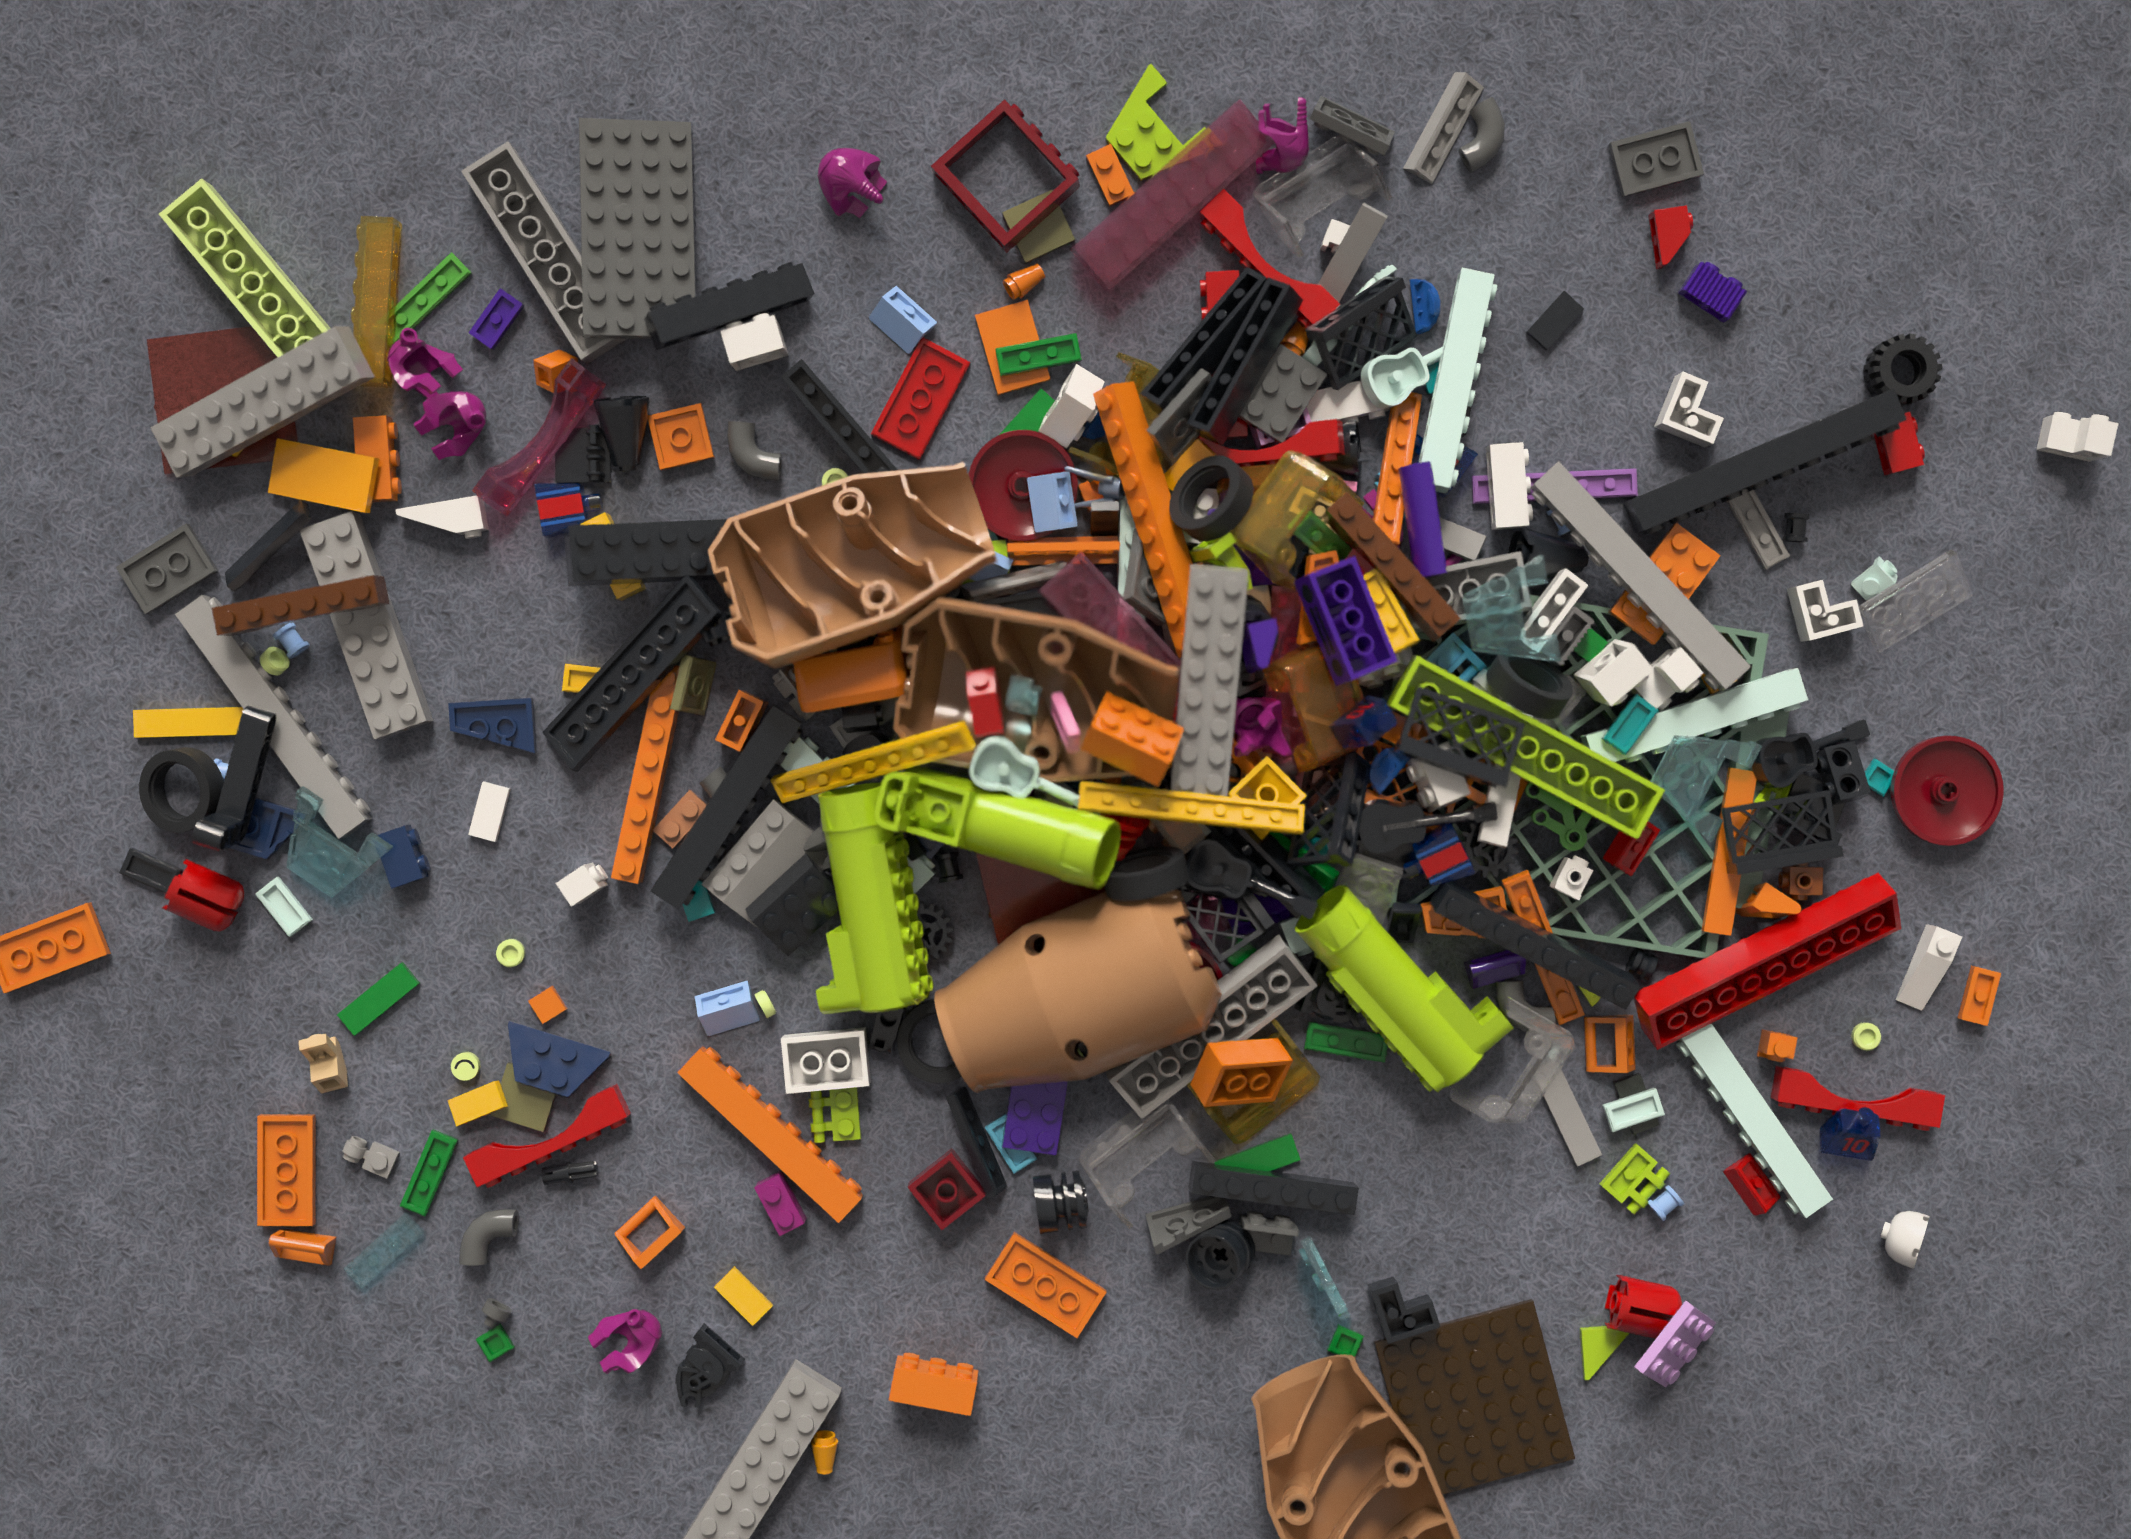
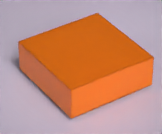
M553 986L528 1001L542 1024L567 1009Z

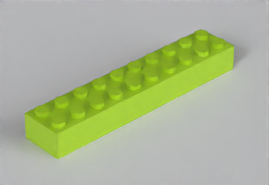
M1412 655L1386 703L1387 706L1407 716L1416 688L1419 686L1525 724L1509 772L1620 832L1636 839L1639 838L1665 789L1425 659ZM1421 695L1418 706L1424 716L1436 710L1432 698ZM1439 701L1441 707L1447 705ZM1450 706L1443 709L1450 725L1463 719L1457 707ZM1465 711L1467 716L1474 714L1472 712ZM1438 712L1425 718L1431 730L1437 732L1445 728ZM1415 713V716H1414V719H1413V720H1416V719L1419 718L1418 715H1417V713ZM1477 715L1469 719L1476 734L1490 728L1485 717ZM1492 720L1494 726L1500 724L1499 722ZM1465 722L1452 727L1459 743L1472 737ZM1505 724L1496 729L1503 744L1513 739L1516 728ZM1447 730L1440 733L1444 737L1452 740ZM1492 731L1478 737L1485 752L1499 746ZM1474 740L1462 745L1470 751L1481 755ZM1510 745L1505 747L1507 752L1509 751ZM1500 749L1487 755L1491 762L1503 768L1505 758Z

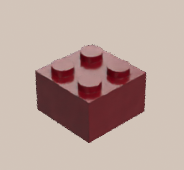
M953 1148L910 1180L908 1184V1189L941 1230L974 1206L986 1194L983 1186Z

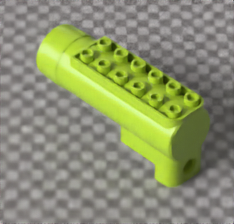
M922 765L907 768L904 772H893L886 775L882 781L875 808V820L878 825L895 832L905 831L1046 873L1066 882L1096 889L1101 888L1108 880L1115 865L1120 846L1121 831L1120 825L1116 821L1088 811L1064 807L1029 796L1016 798L1006 791L983 789L971 779Z
M882 782L841 787L818 795L822 831L824 832L841 920L840 926L826 934L834 978L830 980L829 985L822 986L816 990L818 1006L822 1014L852 1011L874 1013L896 1010L910 1005H918L933 990V979L931 975H928L927 969L928 952L923 947L922 941L924 933L923 924L919 921L917 914L919 901L917 895L914 894L912 886L914 873L908 864V842L904 839L903 832L894 833V831L878 825L875 820V808Z
M1346 885L1337 886L1316 900L1319 905L1314 917L1308 919L1301 915L1295 925L1297 934L1315 952V956L1329 969L1326 974L1331 979L1330 981L1340 993L1345 990L1344 994L1349 999L1348 1002L1358 1013H1362L1370 1027L1376 1033H1380L1388 1047L1394 1053H1398L1405 1066L1412 1073L1415 1072L1420 1078L1419 1081L1429 1092L1434 1089L1438 1093L1443 1088L1462 1080L1479 1064L1484 1054L1514 1029L1488 996L1470 1010L1436 971L1427 977L1383 928L1371 910L1365 907Z

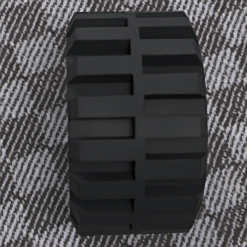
M1900 334L1883 341L1872 349L1874 352L1868 354L1866 360L1869 363L1865 364L1863 371H1868V375L1863 378L1865 383L1870 381L1871 386L1867 388L1869 393L1875 391L1877 393L1876 396L1894 389L1901 406L1929 396L1928 393L1936 389L1937 386L1934 384L1940 382L1941 375L1937 374L1938 371L1942 370V364L1937 363V359L1941 358L1939 352L1934 354L1932 350L1935 346L1932 343L1926 345V338L1922 336L1916 338V334L1905 336ZM1896 355L1906 357L1914 367V379L1909 386L1900 384L1892 375L1891 364Z

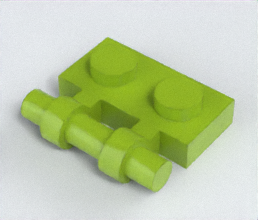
M857 1087L829 1090V1097H822L821 1091H810L811 1098L808 1099L809 1108H812L813 1123H810L811 1132H814V1143L825 1142L824 1131L831 1130L833 1132V1141L861 1139ZM824 1106H831L832 1121H824Z
M1635 1143L1599 1184L1620 1203H1623L1630 1196L1633 1200L1626 1208L1635 1215L1641 1207L1645 1208L1648 1205L1647 1200L1657 1189L1661 1190L1665 1185L1664 1181L1670 1173L1661 1167L1654 1174L1651 1170L1658 1162ZM1646 1177L1649 1182L1638 1193L1635 1188Z

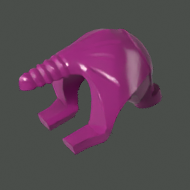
M1298 98L1297 127L1280 118H1272L1270 104H1264L1263 110L1258 112L1259 130L1274 140L1276 148L1267 150L1261 154L1262 157L1256 158L1257 174H1263L1264 171L1272 170L1279 173L1292 172L1304 164L1309 152L1307 106L1304 98Z
M837 148L828 152L821 159L817 177L822 192L836 215L841 216L848 212L860 219L868 207L855 196H848L850 192H855L870 201H874V203H883L884 199L880 191L887 181L881 177L878 171L881 161L877 156L858 149Z
M404 328L401 331L400 339L392 345L387 357L390 371L395 381L407 392L414 389L426 399L438 395L437 390L441 387L430 375L431 371L442 367L454 378L463 370L457 363L454 354L426 344L425 341L418 339L416 331L412 328Z
M468 391L446 392L430 397L423 402L425 414L420 420L414 422V427L422 436L441 425H452L454 428L453 439H448L431 449L438 460L450 456H462L482 431L486 423V409L483 402Z
M1269 697L1236 698L1234 731L1236 732L1237 745L1234 748V755L1236 757L1248 755L1250 752L1264 746L1272 747L1281 755H1291V749L1282 732V706L1279 700Z
M632 1309L629 1312L603 1318L594 1332L588 1336V1339L595 1349L610 1334H622L627 1337V1346L621 1352L615 1350L599 1363L606 1374L612 1370L617 1371L623 1369L626 1373H632L656 1351L662 1337L660 1322L653 1314L643 1309Z

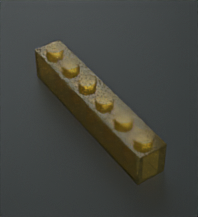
M361 216L360 224L357 225L356 229L359 251L355 253L354 258L357 268V279L353 281V293L356 297L355 307H352L351 320L354 323L353 335L375 378L360 385L364 387L392 388V373L387 357L390 348L394 344L395 307L398 296L402 223L394 217Z

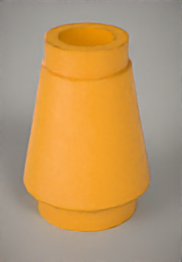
M817 1431L811 1440L816 1472L819 1474H830L833 1472L838 1439L833 1431Z

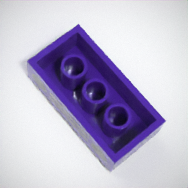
M1355 556L1293 581L1336 686L1398 661Z

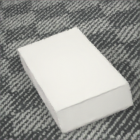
M485 781L482 782L468 835L497 842L511 788Z

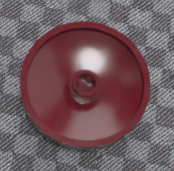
M1013 430L994 437L978 451L971 463L968 474L987 528L1003 538L1016 541L1039 539L1055 531L1035 532L1027 478L1067 472L1065 471L1066 466L1075 468L1070 456L1058 442L1040 432ZM1070 472L1075 503L1078 492L1077 474Z
M1936 736L1925 739L1911 747L1898 762L1891 781V801L1899 821L1912 835L1936 845H1960L1978 838L1994 823L2000 812L2004 796L2002 775L1993 757L1976 742L1958 736Z

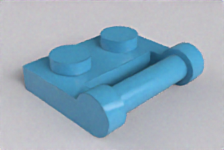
M1453 632L1425 659L1450 674L1467 659L1471 665L1458 677L1467 683L1478 672L1487 668Z

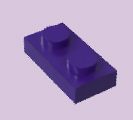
M500 288L471 328L469 334L494 350L525 305Z

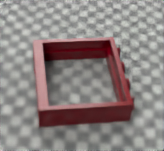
M1004 99L934 162L931 168L933 174L1007 253L1080 187L1079 179L1077 178L1080 174L1072 164H1064L1059 158L1061 153L1052 143L1047 145L1041 139L1043 134L1033 123L1028 125L1024 121V114L1016 104L1010 105ZM1005 116L1065 179L1008 232L1003 229L948 169Z

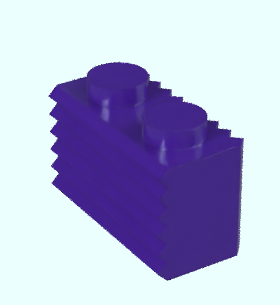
M1700 262L1693 268L1678 294L1724 323L1730 319L1747 291L1742 289L1743 284L1733 277L1727 278L1719 274L1720 269L1710 262Z

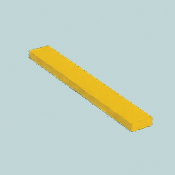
M965 721L774 775L770 781L783 804L973 750L976 744Z
M1081 781L1077 810L1302 834L1305 805Z

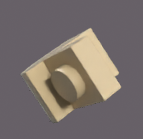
M315 1034L307 1039L299 1040V1050L310 1062L311 1082L320 1093L348 1087L347 1069L341 1046L336 1037L329 1038L326 1034Z

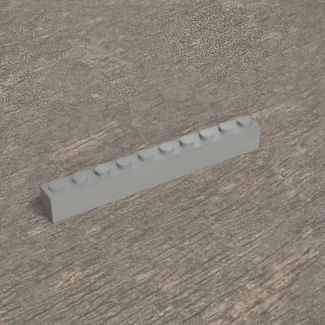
M1559 461L1530 487L1534 491L1532 493L1533 498L1540 505L1546 504L1552 511L1551 517L1560 526L1565 525L1572 532L1570 534L1572 540L1580 547L1584 545L1591 552L1589 557L1597 566L1601 567L1603 565L1610 573L1608 577L1617 587L1622 586L1629 593L1627 595L1629 601L1637 608L1641 606L1648 613L1646 616L1647 620L1655 628L1661 627L1667 634L1665 638L1674 648H1682L1706 675L1704 680L1712 689L1726 690L1751 667Z
M201 595L176 613V617L243 709L250 705L276 713V724L270 746L337 838L343 839L348 837L372 819L368 814L371 811L369 806L362 798L357 799L352 792L354 786L346 776L341 777L336 770L338 764L330 754L325 755L319 747L322 745L319 737L313 731L309 733L303 725L306 722L303 715L297 709L292 710L287 703L289 700L287 693L281 687L276 688L271 681L273 675L266 672L255 659L257 653L248 642L244 643L239 635L217 636L212 608L222 606V604L215 597L211 598L210 596Z

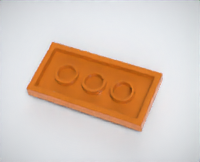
M1674 523L1649 558L1689 599L1721 555L1678 523ZM1624 590L1609 610V613L1650 644L1655 645L1664 633V630L1661 627L1655 628L1646 618L1648 613L1641 606L1639 608L1634 606L1627 598L1629 593Z
M92 903L80 905L0 936V986L3 993L11 992L111 954Z
M258 1115L257 1226L315 1225L316 1115Z
M1013 1232L985 1276L987 1282L1078 1338L1107 1292L1103 1287L1016 1232Z

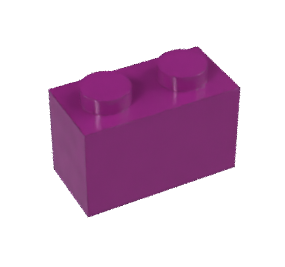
M782 1170L757 1182L754 1189L779 1236L805 1223L807 1217Z

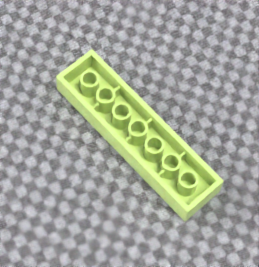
M200 179L159 213L161 218L277 357L331 329L211 184Z

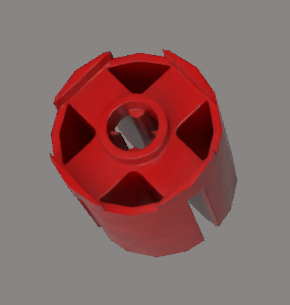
M186 859L183 864L188 866L182 875L174 876L165 895V899L170 900L169 904L163 906L162 909L216 932L225 930L235 920L238 914L235 910L242 906L244 887L236 880Z
M1616 1275L1619 1280L1616 1286H1609L1605 1309H1610V1323H1605L1607 1329L1656 1339L1683 1305L1679 1292L1671 1286Z

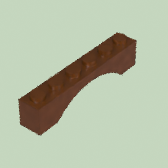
M1346 492L1325 511L1322 518L1342 540L1359 552L1382 575L1408 609L1415 623L1433 643L1461 619L1349 492Z
M371 575L213 607L212 613L217 636H234L292 621L362 610L390 603L385 578L383 576Z

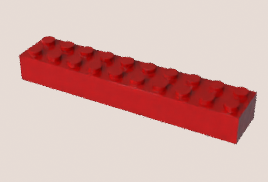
M1876 873L1820 902L1812 904L1798 914L1790 915L1723 950L1715 952L1699 962L1689 965L1675 974L1668 975L1664 979L1642 988L1634 997L1641 1029L1654 1047L1659 1050L1902 929L1897 893L1879 873Z

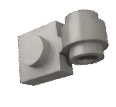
M352 1136L350 1140L346 1141L342 1150L344 1152V1159L358 1163L360 1159L364 1158L363 1169L386 1179L389 1178L400 1152L376 1141L368 1149L366 1146L367 1141L357 1136Z

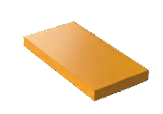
M277 438L268 493L370 513L379 458Z

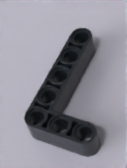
M247 705L243 710L217 810L215 813L201 818L197 822L192 834L193 843L223 851L244 839L275 728L276 713Z

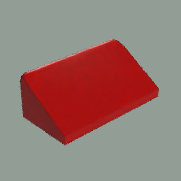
M1648 821L1638 839L1619 831L1603 859L1632 877L1659 834L1660 829Z
M1751 1153L1746 1154L1723 1171L1754 1216L1766 1213L1781 1198Z

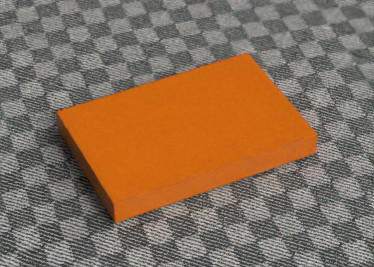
M1028 300L975 315L998 395L1051 380L1048 368L1000 376L995 348L1039 340Z

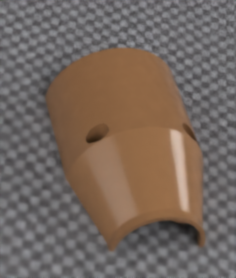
M964 462L953 466L856 474L728 518L708 550L714 575L728 598H732L733 605L730 606L733 619L727 621L733 646L737 651L774 669L904 625L913 616L938 598L952 591L985 566L997 562L987 525Z
M940 597L905 623L902 651L909 652L907 668L911 669L910 678L907 677L904 695L900 696L896 703L894 730L903 739L965 721L976 744L975 748L971 751L932 762L970 768L975 749L984 738L988 737L976 738L967 696V671L994 667L1001 683L1004 733L996 735L1009 739L1022 754L1035 758L1039 763L1038 776L1049 782L1133 776V774L1080 749L1106 692L1119 696L1168 721H1173L1180 668L1166 665L1076 620ZM1062 691L1080 732L1079 751L1070 754L1066 750L1051 714V695Z
M1175 889L1163 895L1134 901L1113 900L1107 897L1106 891L1022 925L948 986L937 990L934 997L935 1007L943 1036L960 1074L971 1090L979 1093L993 1088L1085 1080L1207 1031L1222 992L1212 968L1200 970L1199 966L1203 965L1197 949L1191 948L1189 940L1193 938L1190 929L1186 923H1181V920L1191 915L1181 891ZM1041 938H1044V950L1039 952L1037 943ZM1081 1042H1084L1088 1048L1087 1057H1082L1078 1052V1046Z
M1346 1354L1334 1355L1305 1363L1275 1377L1258 1389L1252 1396L1251 1400L1256 1409L1267 1509L1280 1539H1461L1422 1445L1359 1369L1355 1357Z

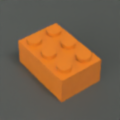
M1106 692L1080 749L1158 786L1172 761L1184 728L1119 696Z
M1278 1038L1207 1043L1190 1085L1204 1107L1273 1102L1279 1093L1293 1060Z
M904 1353L903 1356H897L889 1401L971 1416L978 1378V1370H974V1366L967 1363H958L957 1366L948 1365L946 1360L940 1358H931L930 1361L921 1360L919 1355L913 1353Z

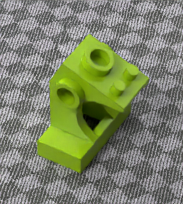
M1230 532L1216 540L1202 541L1189 552L1193 562L1206 561L1214 566L1247 569V590L1252 589L1250 571L1232 544L1236 540Z

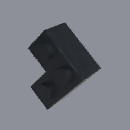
M1394 1277L1367 1284L1383 1336L1388 1344L1440 1328L1433 1301L1428 1294L1403 1301L1399 1285Z

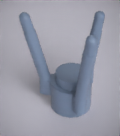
M1070 466L1065 467L1067 472L1099 481L1098 491L1100 495L1104 496L1102 499L1074 503L1075 508L1091 507L1092 501L1123 499L1125 492L1119 477L1104 476Z

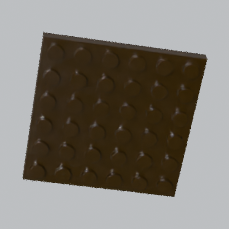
M1532 1299L1440 1323V1328L1388 1344L1385 1338L1374 1341L1391 1407L1422 1445L1442 1494L1575 1459L1535 1304Z

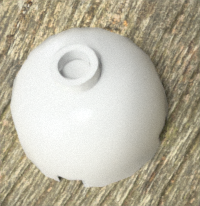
M1905 1211L1895 1215L1891 1224L1885 1222L1881 1238L1886 1239L1885 1249L1894 1261L1914 1269L1928 1224V1215Z

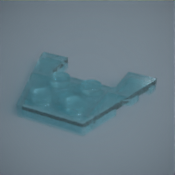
M1543 555L1534 558L1532 562L1522 567L1518 566L1510 570L1511 572L1497 580L1493 579L1463 595L1472 651L1555 662L1561 661L1557 634L1527 639L1518 588L1548 583Z
M1674 735L1650 782L1665 789L1661 797L1708 841L1712 842L1723 819L1699 807L1725 758L1751 768L1762 746L1751 741L1737 742L1736 740H1713L1703 737Z
M304 786L297 790L295 798L298 799L297 809L293 813L295 825L294 832L290 836L286 868L333 898L389 852L393 846L372 832L366 837L359 852H356L313 823L324 799Z
M1310 1236L1301 1240L1303 1248L1299 1249V1252L1306 1266L1312 1265L1316 1273L1311 1275L1320 1292L1326 1291L1341 1322H1345L1351 1316Z

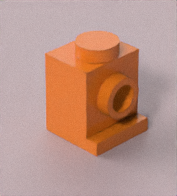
M1762 1029L1757 1056L1777 1062H1784L1785 1058L1794 1059L1797 1037Z

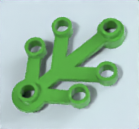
M1527 783L1524 790L1525 795L1529 798H1536L1561 813L1564 825L1550 818L1548 812L1544 809H1535L1532 812V822L1536 825H1543L1558 834L1560 844L1565 849L1570 851L1581 849L1586 844L1587 833L1585 828L1592 816L1582 811L1575 822L1574 806L1556 798L1537 787V794L1531 795L1529 787L1533 784ZM1538 812L1544 813L1545 818L1542 822H1538L1535 818ZM1576 832L1578 834L1576 842L1570 841V833Z

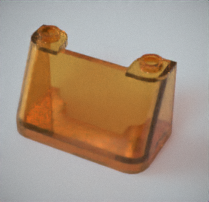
M1318 642L1299 646L1262 669L1269 687L1276 692L1289 691L1307 741L1298 745L1294 750V759L1299 772L1310 771L1367 745L1351 743L1353 741H1372L1356 739L1369 728H1374L1368 709H1359L1365 710V712L1355 719H1346L1348 714L1358 710L1356 709L1358 706L1366 705L1357 678L1336 686Z

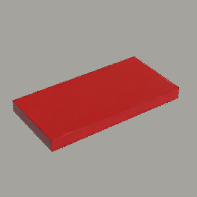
M924 337L921 338L871 435L920 460L971 362Z

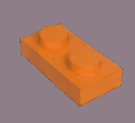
M1111 144L1086 155L1109 207L1134 196L1133 189Z
M1971 966L1958 1019L1988 1026L2001 973Z

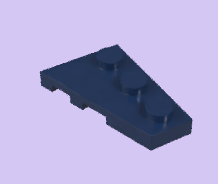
M533 698L448 703L450 731L537 753Z

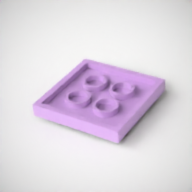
M1685 1301L1635 1365V1368L1664 1387H1667L1668 1384H1673L1680 1375L1679 1370L1685 1362L1689 1363L1697 1353L1696 1348L1702 1340L1706 1341L1714 1331L1713 1326L1716 1322Z

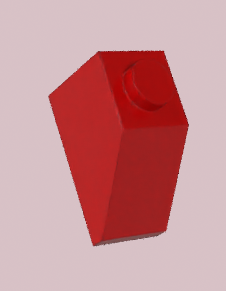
M1687 205L1654 210L1648 215L1656 270L1662 269L1670 262L1690 235L1691 229H1693V217L1691 213H1688Z
M994 667L967 671V696L976 738L1003 734L1001 683Z

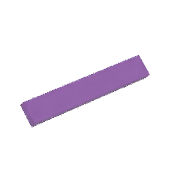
M1637 468L1569 472L1594 499L1638 496ZM1526 473V477H1530L1532 486L1545 473ZM1472 476V504L1489 503L1488 476ZM1532 489L1530 493H1527L1528 502L1536 501L1532 496L1534 492Z

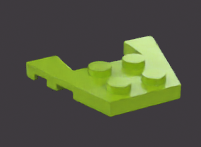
M1152 64L1145 70L1105 137V140L1112 145L1117 154L1141 181L1187 161L1194 160L1204 154L1216 151L1221 146L1206 127L1202 128L1182 145L1146 102L1167 85L1166 80Z

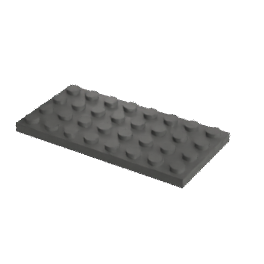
M579 118L583 338L652 339L644 321V318L650 311L649 308L659 303H665L666 306L674 304L676 299L691 294L692 298L695 297L691 122Z

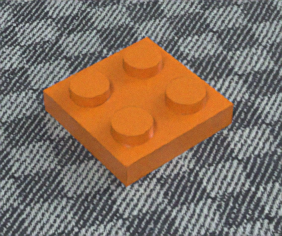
M701 403L648 415L649 427L661 471L715 458Z

